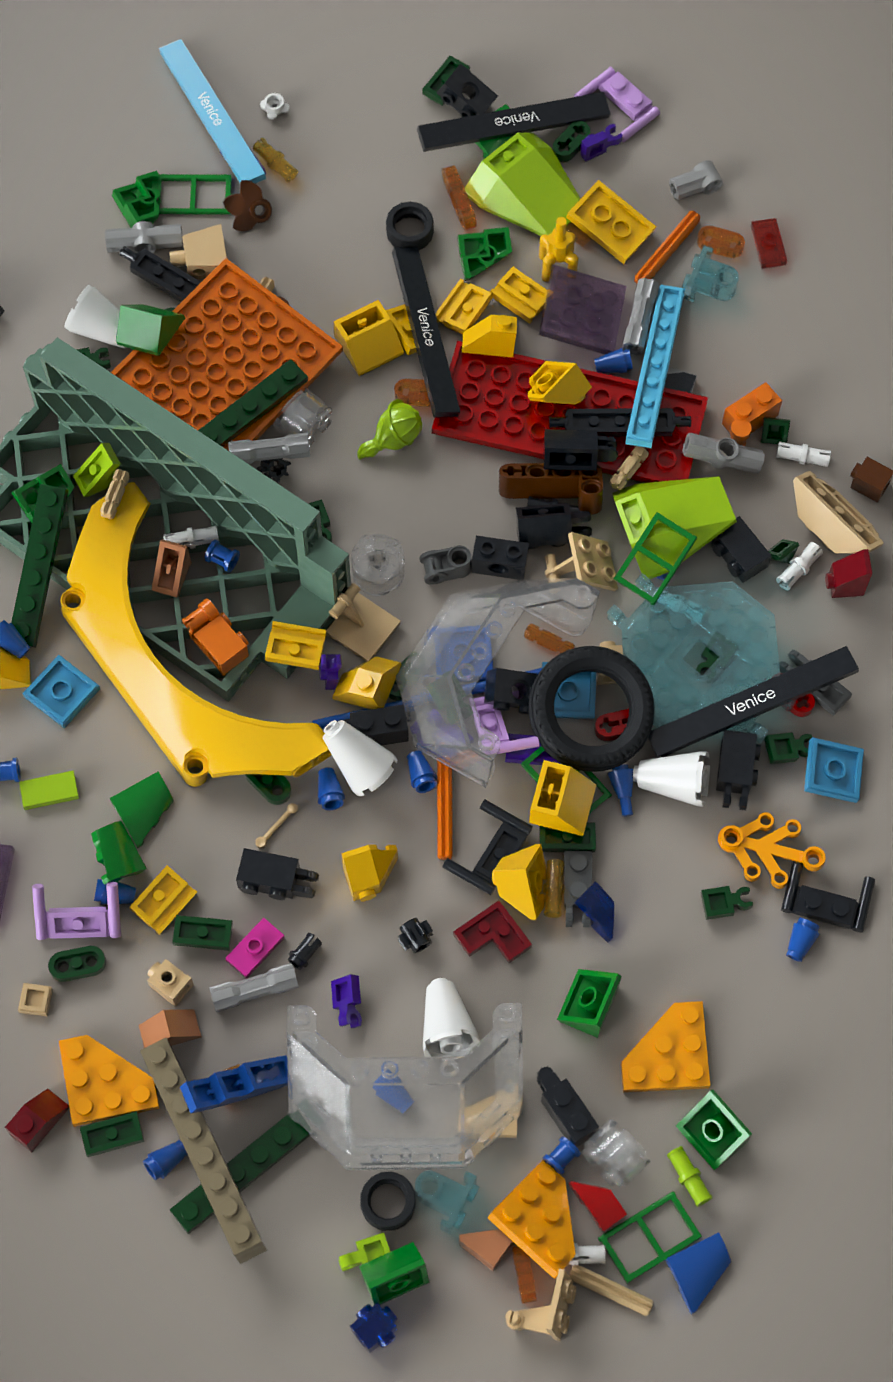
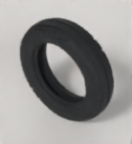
M582 646L557 655L540 671L530 692L529 719L535 736L538 737L540 745L551 757L561 764L571 766L580 771H605L624 764L644 746L654 722V698L645 675L629 658L605 647ZM581 672H597L610 677L622 688L629 705V717L627 725L619 738L605 745L587 746L572 740L563 732L555 717L554 700L559 686L570 676Z

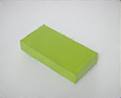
M74 770L19 782L24 810L79 799Z

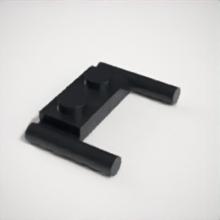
M484 799L480 809L502 821L503 823L473 871L466 869L449 858L446 859L442 868L492 895L496 888L492 881L493 870L501 858L520 851L533 826Z
M793 861L781 911L862 933L866 923L875 879L868 876L864 877L859 902H857L853 898L805 885L799 887L803 863Z

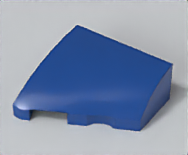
M719 1232L665 1260L691 1314L697 1311L731 1263L729 1253Z

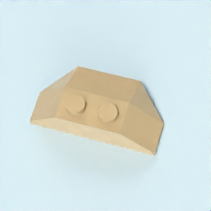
M811 471L795 477L793 482L798 517L805 523L807 529L814 532L823 541V544L834 553H856L863 549H868L871 552L884 544L874 526L835 488L824 480L816 478V475Z

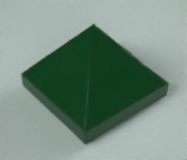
M764 417L761 443L779 444V441L787 443L790 420Z
M782 539L768 552L771 554L772 560L790 564V560L794 557L799 543Z

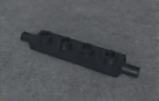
M124 246L120 251V256L131 261V273L180 302L201 283V281L145 248L135 253Z
M633 408L567 409L565 417H549V428L597 430V436L626 437ZM660 408L654 436H672L675 427H691V416H675L672 408Z

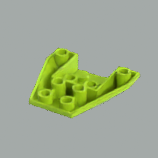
M516 133L480 163L463 189V193L479 208L540 236L552 233L554 228H556L557 218H566L567 213L581 199L552 148L535 133ZM566 218V227H568L572 222Z
M719 476L638 483L612 493L632 549L656 512L692 535L697 536V540L682 562L737 522ZM657 521L641 546L673 566L689 540L662 522ZM639 551L636 553L635 558L644 581L670 572Z

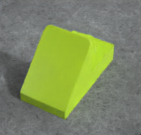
M101 443L73 475L84 497H89L108 488L111 481L114 480V473L121 463L110 443Z

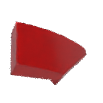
M575 1181L568 1183L601 1231L604 1232L627 1215L610 1189Z

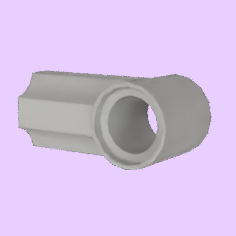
M706 160L696 165L693 171L671 178L669 185L674 199L680 200L699 192L704 194L714 193L722 187L723 181L713 162Z

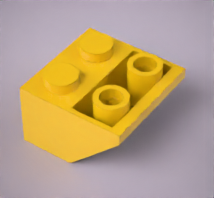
M379 300L333 321L334 337L343 346V352L358 376L404 355L392 320Z
M544 760L530 809L529 823L584 836L596 784L571 766Z

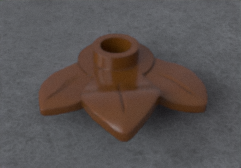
M248 180L240 182V193L229 195L223 200L225 209L230 214L236 216L233 221V229L238 231L251 230L256 223L266 222L272 214V206L268 200L263 198L261 188ZM261 205L263 207L262 213L256 214L255 208Z

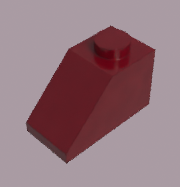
M863 549L832 563L829 573L825 575L826 588L831 589L832 598L864 596L872 576L869 550Z
M47 1088L25 1103L8 1122L5 1129L13 1138L33 1152L68 1111L69 1105Z

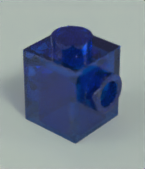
M376 1303L373 1307L367 1304L356 1314L358 1319L350 1325L352 1333L370 1354L379 1345L383 1349L396 1338L393 1334L397 1331V1326L394 1322L398 1319L387 1305L382 1308L379 1303Z

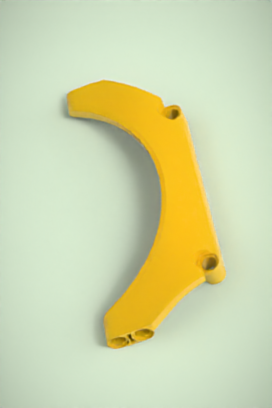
M129 482L124 487V494L119 507L116 508L117 512L113 519L104 518L100 514L102 504L105 502V496L93 504L81 531L68 570L67 582L71 588L62 593V614L185 783L192 787L201 786L206 782L208 773H210L212 778L243 774L293 775L294 777H299L329 758L332 754L323 740L325 733L320 725L315 723L262 721L224 710L184 687L163 667L150 650L139 630L130 604L128 591V565L131 548L136 532L150 506V502L135 482ZM71 603L79 604V606L75 608L68 607V605ZM192 767H198L202 771L198 774H192L188 770Z

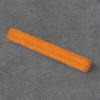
M693 210L687 213L635 275L634 281L636 284L641 278L652 279L700 222V215Z
M439 754L437 756L438 859L441 860L452 859L453 857L452 756L450 754Z

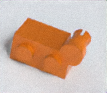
M765 382L725 408L722 424L737 444L745 446L750 434L763 426L764 417L775 418L779 415L782 400Z
M208 598L199 603L195 611L182 619L187 629L190 628L188 631L190 638L223 676L249 657L247 648L249 642L240 631L236 633L230 627L232 623L223 612L219 614L215 605Z

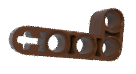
M509 463L502 465L499 469V494L508 499H528L529 496L539 499L578 498L579 510L588 511L593 515L602 510V469L598 464L597 471L547 470L544 469V463Z

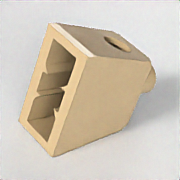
M221 224L185 234L182 237L184 250L169 252L170 261L173 266L187 265L190 276L195 279H205L227 258Z

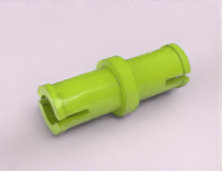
M683 1146L669 1152L667 1157L679 1175L678 1181L681 1185H685L695 1205L699 1207L709 1202L713 1197L700 1177L701 1172L699 1168L693 1166Z

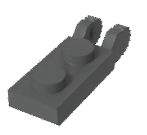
M792 649L788 654L790 660L798 667L810 662L797 650ZM784 661L777 665L781 673L794 669ZM838 681L810 693L814 696L815 701L833 716L852 696V693Z
M564 851L563 907H566V927H572L574 923L573 908H583V927H590L592 851Z

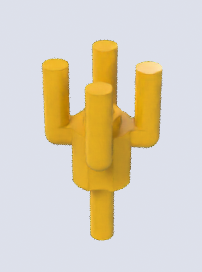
M564 217L557 218L556 228H554L552 233L549 235L544 234L540 237L539 258L543 260L542 280L545 282H549L552 279V268L555 263L566 262L568 264L567 278L573 280L577 277L578 256L574 254L575 235L572 232L566 231L567 220Z

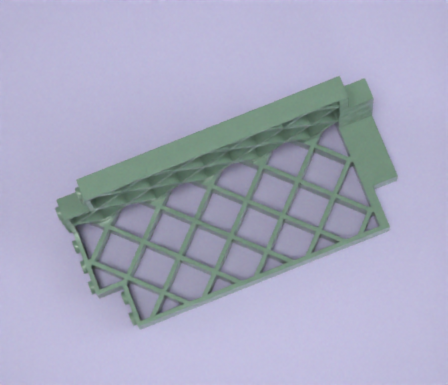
M57 337L51 344H47L43 350L39 348L35 354H31L26 359L23 369L35 406L30 412H26L21 417L19 424L13 431H9L4 436L0 444V482L3 484L0 485V512L14 497L11 492L42 475L25 476L23 452L61 447L63 468L73 485L78 486L73 477L78 469H71L68 446L94 442L110 443L121 463L117 469L127 471L129 478L152 476L159 484L161 499L148 500L150 506L144 518L163 515L165 534L171 533L169 514L203 510L211 519V527L217 526L220 545L231 548L254 544L263 554L265 569L224 575L223 567L217 564L218 576L184 580L177 598L152 591V585L131 588L128 565V591L133 614V604L174 599L177 625L144 629L138 625L147 645L228 702L261 662L288 679L297 666L265 661L272 622L276 621L327 630L336 619L329 614V610L336 604L337 597L341 593L344 594L351 585L349 554L322 536L320 511ZM51 411L58 416L59 430L32 434ZM14 453L17 477L1 468ZM73 490L67 497L68 512H64L61 529L70 528L73 553L55 556L50 578L66 590L71 588V586L67 582V575L62 571L69 570L79 540L77 527L84 526L90 509L75 510ZM21 509L22 518L0 521V544L24 560L32 523ZM23 535L24 545L11 536ZM160 541L132 545L129 562L157 558ZM211 543L197 545L194 549L188 547L189 553L206 551ZM300 580L301 586L282 609L277 612L272 584ZM267 585L270 612L235 617L229 616L227 590ZM220 592L223 613L231 621L232 626L230 627L235 632L265 628L249 647V657L224 676L214 664L198 666L187 658L185 639H191L188 632L190 628L187 629L182 622L180 597ZM179 640L180 653L165 642Z

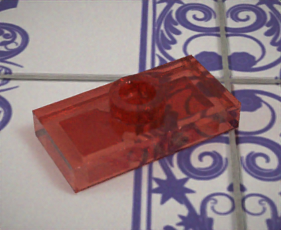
M777 219L752 221L751 230L761 269L786 265L787 258Z

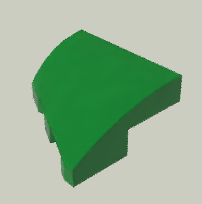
M509 227L484 229L481 233L457 236L465 281L472 279L512 253Z
M61 464L11 492L31 523L40 484L66 488L69 490L68 496L74 489L73 483Z
M122 821L108 824L91 833L93 844L97 851V862L102 863L106 869L107 874L101 877L104 885L109 882H118L127 876L138 875L147 869Z

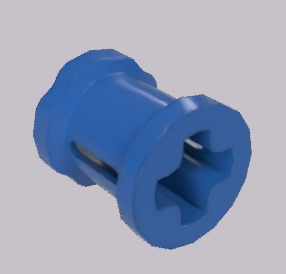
M215 539L207 548L204 558L206 562H214L224 567V570L230 573L239 560L240 552L236 549L232 551L220 545V541Z
M17 757L12 758V761L0 762V782L9 780L21 781L20 765Z
M564 1136L559 1139V1145L549 1155L545 1154L542 1158L561 1176L565 1173V1167L573 1158H578L581 1155L579 1149Z

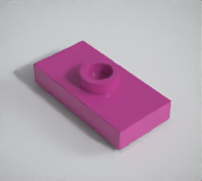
M263 917L228 954L225 960L247 979L282 942L285 936Z

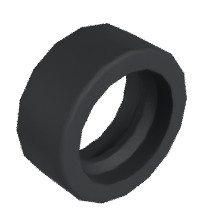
M412 201L402 202L394 206L386 219L388 240L394 247H418L419 250L425 248L432 240L434 233L433 216L429 209L420 203ZM412 217L422 221L425 228L418 235L405 236L396 231L395 225L403 218Z
M381 1172L372 1176L364 1184L360 1194V1206L365 1220L374 1228L382 1231H395L404 1227L412 1219L416 1209V1196L412 1184L403 1175L395 1172ZM384 1184L398 1186L405 1195V1207L394 1218H382L371 1207L373 1192Z

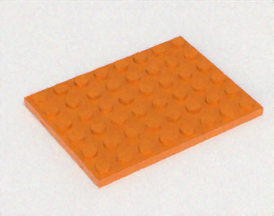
M225 258L172 311L183 314L185 320L161 354L157 356L134 349L111 373L196 430H199L291 359L308 376V382L232 440L249 439L255 441L343 352V346ZM227 444L223 448L229 451V446Z

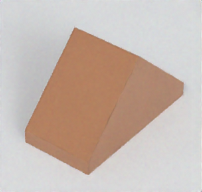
M163 539L160 541L152 591L176 598L179 596L191 565L187 546Z
M194 1009L162 1010L139 1025L144 1048L164 1038H167L171 1046L202 1038Z
M500 1229L459 1235L460 1246L492 1271H494L514 1244Z

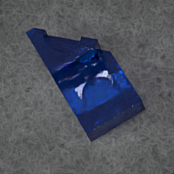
M595 881L574 903L594 922L591 927L608 943L613 938L614 901Z

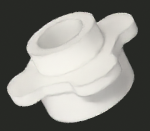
M271 93L265 97V100L260 102L261 109L267 112L269 119H276L281 113L289 111V105L284 103L283 97L278 93Z

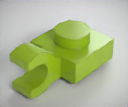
M384 1232L356 1241L358 1251L339 1256L338 1261L343 1272L389 1253L390 1249Z

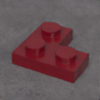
M499 900L453 931L454 937L469 957L492 941L508 963L532 948V943Z

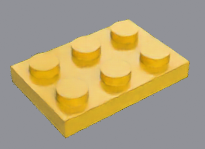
M600 180L586 192L566 216L568 220L623 264L630 259L656 229L652 222Z

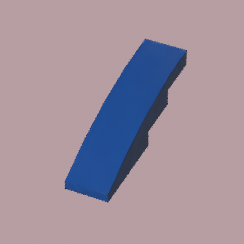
M287 1055L247 1062L235 1069L215 1072L209 1078L185 1082L180 1086V1089L191 1114L259 1096L297 1082Z

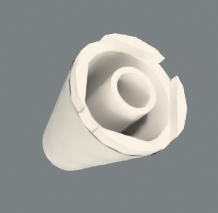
M87 285L76 301L78 303L76 307L69 312L64 328L69 330V332L126 349L127 347L117 345L116 343L120 310L95 287Z
M334 720L324 728L323 740L351 790L357 796H364L365 794L362 791L368 788L371 792L377 789L394 771L391 765L393 762L397 764L396 756L344 720L338 722Z
M699 751L640 760L639 766H634L633 781L637 782L638 788L695 806L704 807L706 802L702 801L701 798L702 796H708L710 765H705L704 758L710 759L709 753Z
M446 978L434 979L426 988L423 1032L424 1056L433 1061V1056L441 1057L442 1062L465 1058L473 1054V1047H480L479 1035L455 984Z

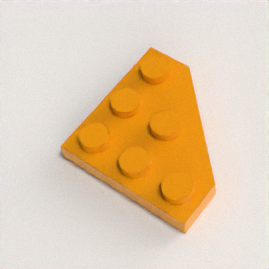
M703 1001L673 1003L622 1060L623 1092L710 1088Z
M88 1035L59 1040L71 1120L74 1127L104 1121L136 1111L141 1113L160 1109L156 1085L150 1075Z
M542 1160L490 1213L488 1219L555 1279L558 1276L559 1269L564 1270L576 1256L565 1178L546 1161Z

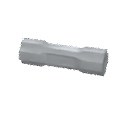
M641 278L637 283L632 313L622 347L623 350L629 349L630 353L640 355L644 352L650 318L659 289V283L654 279Z
M308 432L290 434L281 438L228 442L229 451L248 464L270 459L310 457Z
M290 963L273 968L261 975L237 982H226L209 989L217 1013L237 1007L246 1001L273 993H284L297 989L299 986L293 965Z

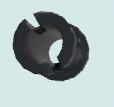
M307 933L294 951L289 952L288 962L292 963L293 967L298 970L308 966L307 961L322 945V942L317 937L313 944L309 946V943L315 937L312 933Z

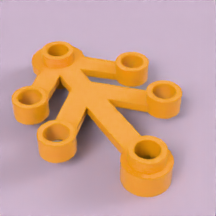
M761 813L758 819L741 828L734 825L726 826L718 834L719 846L724 851L735 854L744 869V878L750 882L759 879L761 869L759 865L751 861L745 849L756 851L771 875L772 886L777 889H782L787 885L788 875L780 869L773 856L803 863L804 867L810 871L820 870L825 863V853L819 847L812 846L805 851H800L776 844L787 837L796 838L800 835L801 824L795 819L788 820L785 826L759 840L749 836L759 830L769 831L772 829L774 817L770 813ZM766 818L769 819L771 823L769 825H763L760 821ZM790 825H794L797 827L798 830L796 832H790L788 830V827ZM732 836L735 837L737 841L735 843H729L726 839ZM814 857L818 860V863L815 865L810 864L808 859ZM755 869L757 874L750 876L747 870ZM782 876L785 881L778 883L774 878Z

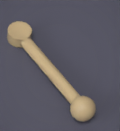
M290 803L287 811L263 837H258L255 840V844L259 849L265 848L267 845L266 841L291 814L297 812V804Z

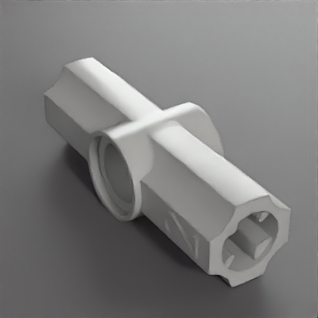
M142 221L135 223L133 228L108 229L105 232L107 253L120 252L124 246L135 253L144 248L154 253L156 249L183 247L181 224L154 226L151 222Z
M693 433L687 434L682 451L684 456L710 462L717 469L731 467L756 474L761 471L765 457L763 450L739 445L732 438L724 437L718 440Z

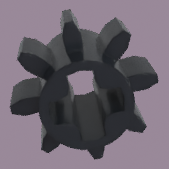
M283 458L262 460L260 466L256 469L260 472H265L264 475L270 479L272 477L275 482L280 483V477L289 475L286 471L287 466L291 462L283 460Z
M413 918L399 928L402 934L398 935V941L405 951L411 948L414 953H418L432 943L430 937L433 935V930L427 920L420 923L418 918Z

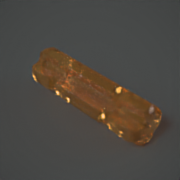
M532 623L525 629V638L531 641L536 640L537 644L555 653L559 651L561 654L575 648V644L567 640L564 642L562 641L563 638L545 629L541 631L539 630L540 627Z

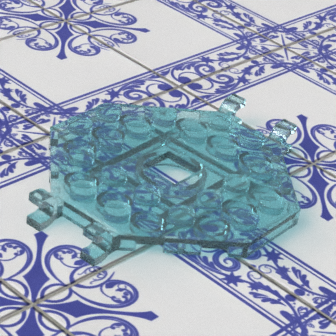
M643 573L635 580V586L652 597L659 589ZM733 581L666 586L654 606L645 600L629 618L615 605L607 611V619L621 629L623 655L638 666L651 687L655 704L653 724L657 728L780 675L775 615ZM698 642H702L719 656L703 676L683 660ZM796 700L784 704L782 707L789 712L796 704ZM759 716L727 729L757 734V742L760 744L764 741L769 731L761 724L755 722Z

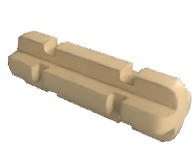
M636 446L631 452L632 456L629 455L617 470L618 474L615 473L610 479L609 483L613 489L620 491L627 484L626 480L629 481L641 466L640 462L643 463L648 457L649 453L646 451V448Z
M117 469L114 473V480L110 483L104 499L105 502L100 509V514L104 518L113 519L115 517L116 508L119 507L125 491L124 487L129 481V473L125 470Z

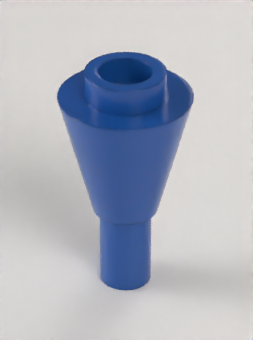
M622 764L607 773L618 799H620L623 817L633 815L631 797L634 769L629 768L628 764Z

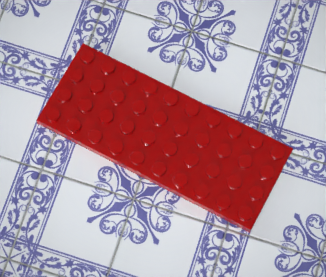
M457 341L449 369L460 414L458 417H435L432 425V434L544 459V429L565 430V428H549V417H565L567 409L633 408L639 381L580 368L592 386L581 402L575 405L530 401L528 391L532 387L529 384V378L546 360L515 353L513 358L462 353V342ZM664 388L660 408H672L675 416H691V427H675L672 436H654L652 448H646V451L649 453L648 457L643 463L640 462L641 466L632 476L631 480L649 483L689 479L694 458L684 456V453H682L683 444L688 433L700 434L708 397ZM613 437L616 438L618 443L616 448L618 456L616 461L614 460L613 462H597L602 469V473L618 474L617 470L629 455L632 456L631 452L636 446L625 444L626 437Z

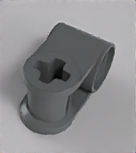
M462 545L441 550H430L419 557L420 562L424 564L426 573L424 576L425 583L430 585L464 578L472 570L471 553L467 547ZM458 559H463L466 561L463 564L454 563V561Z

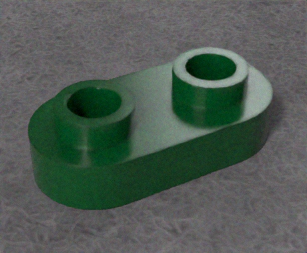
M245 774L247 781L269 803L281 805L289 800L291 785L284 775H262L258 777L254 774ZM275 789L283 791L280 795L273 794Z
M85 946L60 951L50 958L48 969L52 977L60 982L96 976L105 969L106 957L103 951L96 946ZM90 959L97 960L94 966L87 965ZM63 964L69 965V968H68L67 971H65V972H60V971H59V968H60L61 965H63Z

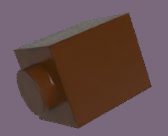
M867 456L862 465L857 463L852 470L850 477L853 478L850 488L878 503L891 483L893 470Z

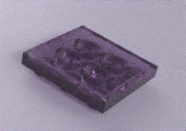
M554 265L551 270L539 335L605 355L615 351L627 286Z

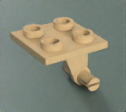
M571 532L568 534L572 551L571 558L557 565L555 554L544 556L547 567L545 575L550 581L552 592L562 590L559 576L575 570L579 583L611 591L618 590L617 581L614 580L616 573L613 567L611 549L607 541Z
M351 583L345 593H341L337 597L336 604L329 610V614L336 619L326 632L332 639L365 661H368L376 655L400 625L401 621L359 593L361 589L356 584Z
M559 1269L551 1305L520 1311L509 1310L505 1318L510 1329L518 1331L526 1329L549 1334L554 1340L561 1341L562 1333L566 1334L569 1328L570 1316L567 1315L569 1303H574L576 1296V1286H573L574 1282L568 1273L563 1269Z

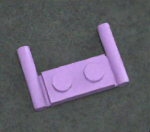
M609 67L574 94V97L592 94L599 89L635 121L619 133L623 135L622 142L628 140L660 114L659 109L656 106H652V101L620 72H615L612 67Z
M513 691V696L518 699L519 691ZM485 696L469 699V706L473 712L472 718L484 756L539 747L537 736L510 741L501 711L493 709L491 704H484Z
M109 882L106 884L108 910H106V907L49 908V911L45 909L44 885L34 884L32 892L36 939L121 937L118 883Z

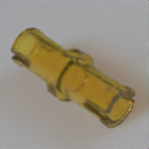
M260 138L254 144L253 150L267 162V166L270 169H275L287 182H290L297 176L298 170L284 158V154L281 151H276L264 138Z
M550 859L546 862V883L543 884V892L545 893L544 916L559 918L562 916V894L565 892V885L563 884L564 861Z

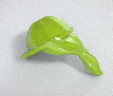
M400 399L393 400L389 404L388 409L380 416L375 437L360 445L357 452L358 459L374 457L383 449L399 450L404 446L411 445L422 430V417L419 415V411Z

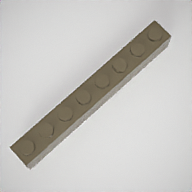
M167 1038L140 1050L234 1256L242 1264L267 1251L203 1112L190 1114L180 1086L188 1082Z

